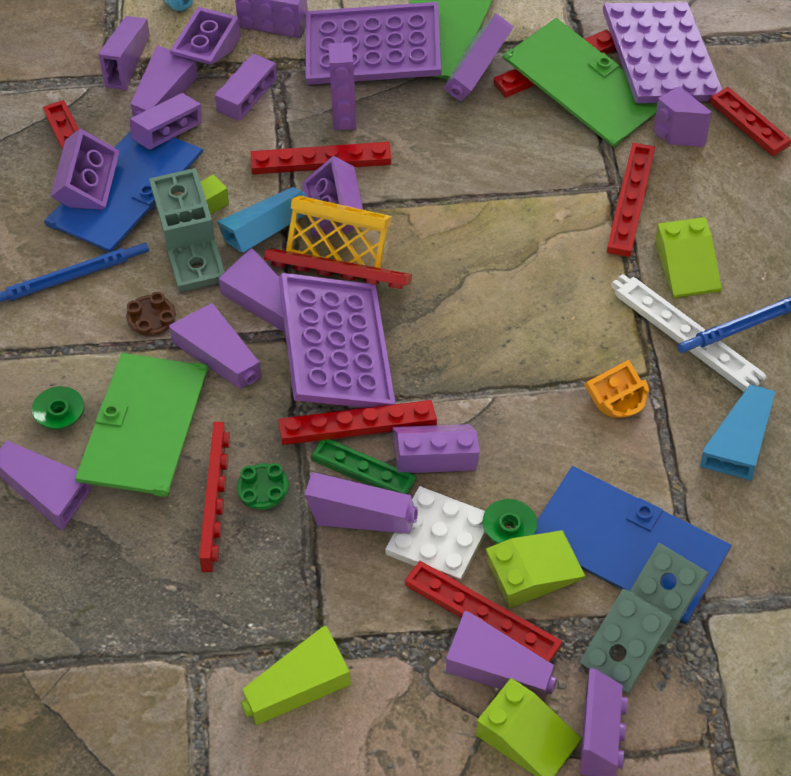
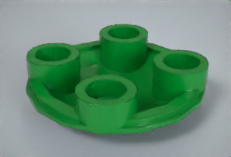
M278 463L248 465L243 467L240 472L241 476L236 487L238 498L244 505L252 509L265 510L275 507L283 501L288 493V477L283 471L282 466Z

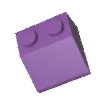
M677 86L658 98L654 132L658 137L671 145L703 147L706 145L712 112L680 86Z

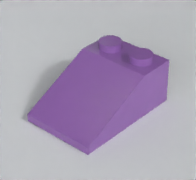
M197 7L171 48L170 54L211 65L232 52L241 37L239 17Z

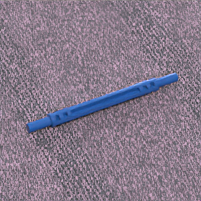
M145 242L125 250L120 248L108 254L105 253L70 267L6 287L5 291L0 292V302L9 299L14 301L17 298L31 295L40 290L110 268L113 265H119L122 262H127L128 258L149 252L148 245Z
M791 296L719 326H714L704 332H699L696 334V337L679 343L677 349L680 353H684L699 346L703 348L765 321L791 312Z

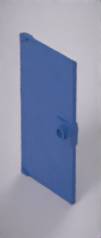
M130 131L115 146L120 152L106 208L103 210L70 208L61 203L44 220V223L54 230H60L111 252L141 219L156 206L149 178L187 170L203 153L202 148L174 137L149 150L133 140Z
M574 466L570 468L537 519V529L534 534L563 530L583 570L620 589L629 591L658 543L663 544L709 572L681 619L685 623H688L695 608L732 546L663 511V509ZM667 574L663 577L662 584L665 589L670 590L676 586L677 579L675 575Z

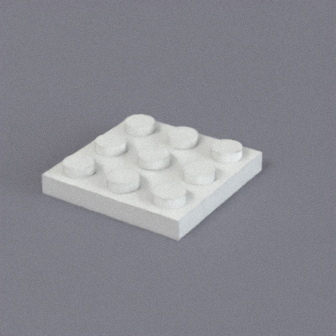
M419 486L412 499L414 506L418 508L417 522L412 524L410 533L394 532L385 549V553L390 557L413 566L422 561L461 583L486 535L483 529V515L485 511Z

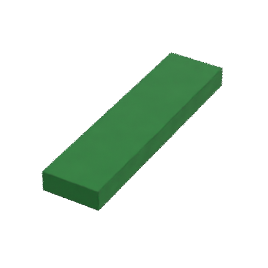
M331 439L321 440L311 454V461L369 486L408 495L417 481V476L413 474L398 472L397 468Z

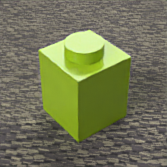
M214 174L201 181L210 215L229 204L228 189Z

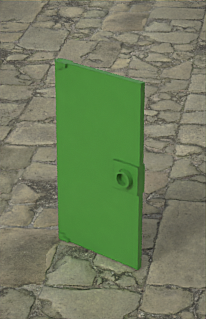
M493 0L410 1L409 4L438 2L442 75L433 77L448 81L472 39L479 32Z
M558 18L553 19L503 55L505 61L613 148L656 115L658 103H635L624 70L619 67L620 65L606 54L598 51Z
M121 353L106 396L97 415L95 426L75 477V482L167 497L209 366L197 362L193 364Z

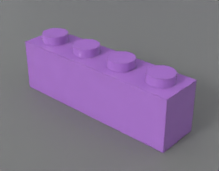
M352 42L328 43L334 130L357 129Z

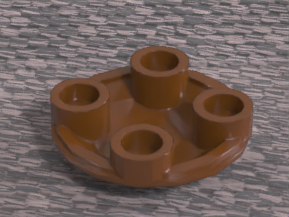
M153 292L151 295L141 296L127 304V323L133 331L141 335L154 336L162 334L169 329V325L175 322L176 312L174 305L161 292Z

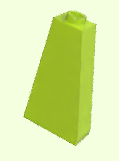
M327 626L321 627L243 688L244 700L240 701L246 717L252 716L255 725L351 685L350 671Z

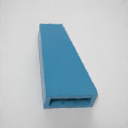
M291 187L217 221L224 242L240 252L247 251L290 225L293 210L291 209L292 199L299 195L307 197V195L303 191ZM299 214L298 219L302 218L305 215Z
M748 386L704 447L700 463L701 468L752 481L775 391L764 387Z

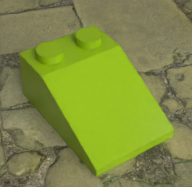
M706 217L658 223L655 244L673 298L721 292L722 287L715 249Z
M563 530L511 538L486 548L487 563L509 609L585 579V574Z
M510 678L477 720V737L534 776H556L582 741V738L535 693Z

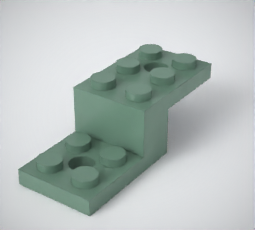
M196 168L149 178L178 291L183 292L219 283V278L225 273L215 241L212 218ZM175 192H183V194L179 196L173 195ZM196 263L202 264L200 268L191 267L193 264Z
M658 543L631 590L622 589L579 662L589 669L593 668L623 685V691L630 693L658 645L667 644L709 572L663 544ZM667 574H673L677 579L676 586L670 590L665 589L662 584L663 577ZM622 645L626 649V657L618 662L614 660L612 650L615 646Z

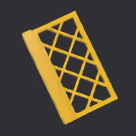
M300 195L292 199L291 209L293 210L286 251L329 258L333 255L335 257L334 260L342 261L337 252L347 246L354 256L350 263L357 261L358 264L365 265L360 257L370 251L375 258L374 267L381 268L387 230L391 224L392 216ZM299 214L307 215L312 222L304 230H302L297 222ZM324 219L330 220L335 228L328 235H325L318 224ZM347 224L354 226L359 234L350 241L341 229ZM315 227L322 239L312 245L305 232ZM370 230L380 232L379 242L374 246L371 245L365 236V233ZM338 232L345 244L335 250L328 237ZM300 235L308 246L304 251L293 249L294 239ZM359 237H361L368 250L360 255L357 254L351 245ZM322 241L325 242L331 251L326 257L320 256L314 248Z

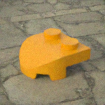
M630 360L619 364L584 384L599 411L613 418H626L637 414L645 407L647 394L649 393L646 379L641 381Z

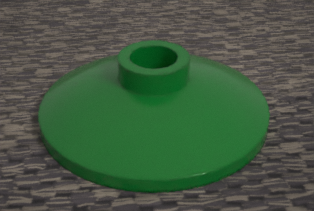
M64 386L52 387L43 391L36 397L32 405V414L35 421L42 427L53 430L64 429L73 425L81 418L84 412V401L80 393Z
M502 499L492 503L486 509L483 515V529L492 541L499 544L511 538L534 535L537 529V518L527 504L515 499ZM506 526H511L513 529H508Z

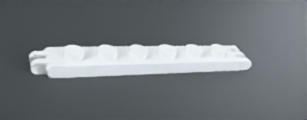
M622 274L618 277V280H614L611 283V287L615 290V295L676 342H684L696 337L697 333L705 331L703 327L635 277L629 279ZM722 341L703 348L699 346L689 350L743 392L746 391L749 385L758 386L760 382L766 379L764 372Z

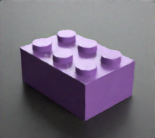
M235 0L240 27L296 38L302 37L306 28L307 0Z

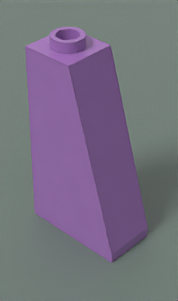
M496 13L474 36L443 89L461 102L473 90L514 26Z
M126 16L100 50L98 55L105 87L127 90L150 37L147 19Z
M158 45L131 101L133 117L184 93L198 77L196 61L172 55L169 49Z
M250 248L219 278L221 294L285 333L279 277L256 251Z
M213 303L169 325L171 340L176 346L201 363L207 364L211 370L237 388L241 389L251 385L261 378L260 362Z
M6 440L0 448V478L56 527L64 530L92 490L90 484L75 482L77 470Z
M311 473L305 497L318 526L410 533L412 524L417 522L418 508L414 506L411 495L319 473Z
M464 611L446 658L447 673L501 690L512 678L535 693L543 702H545L547 693L553 694L557 682V677H553V664L472 613Z

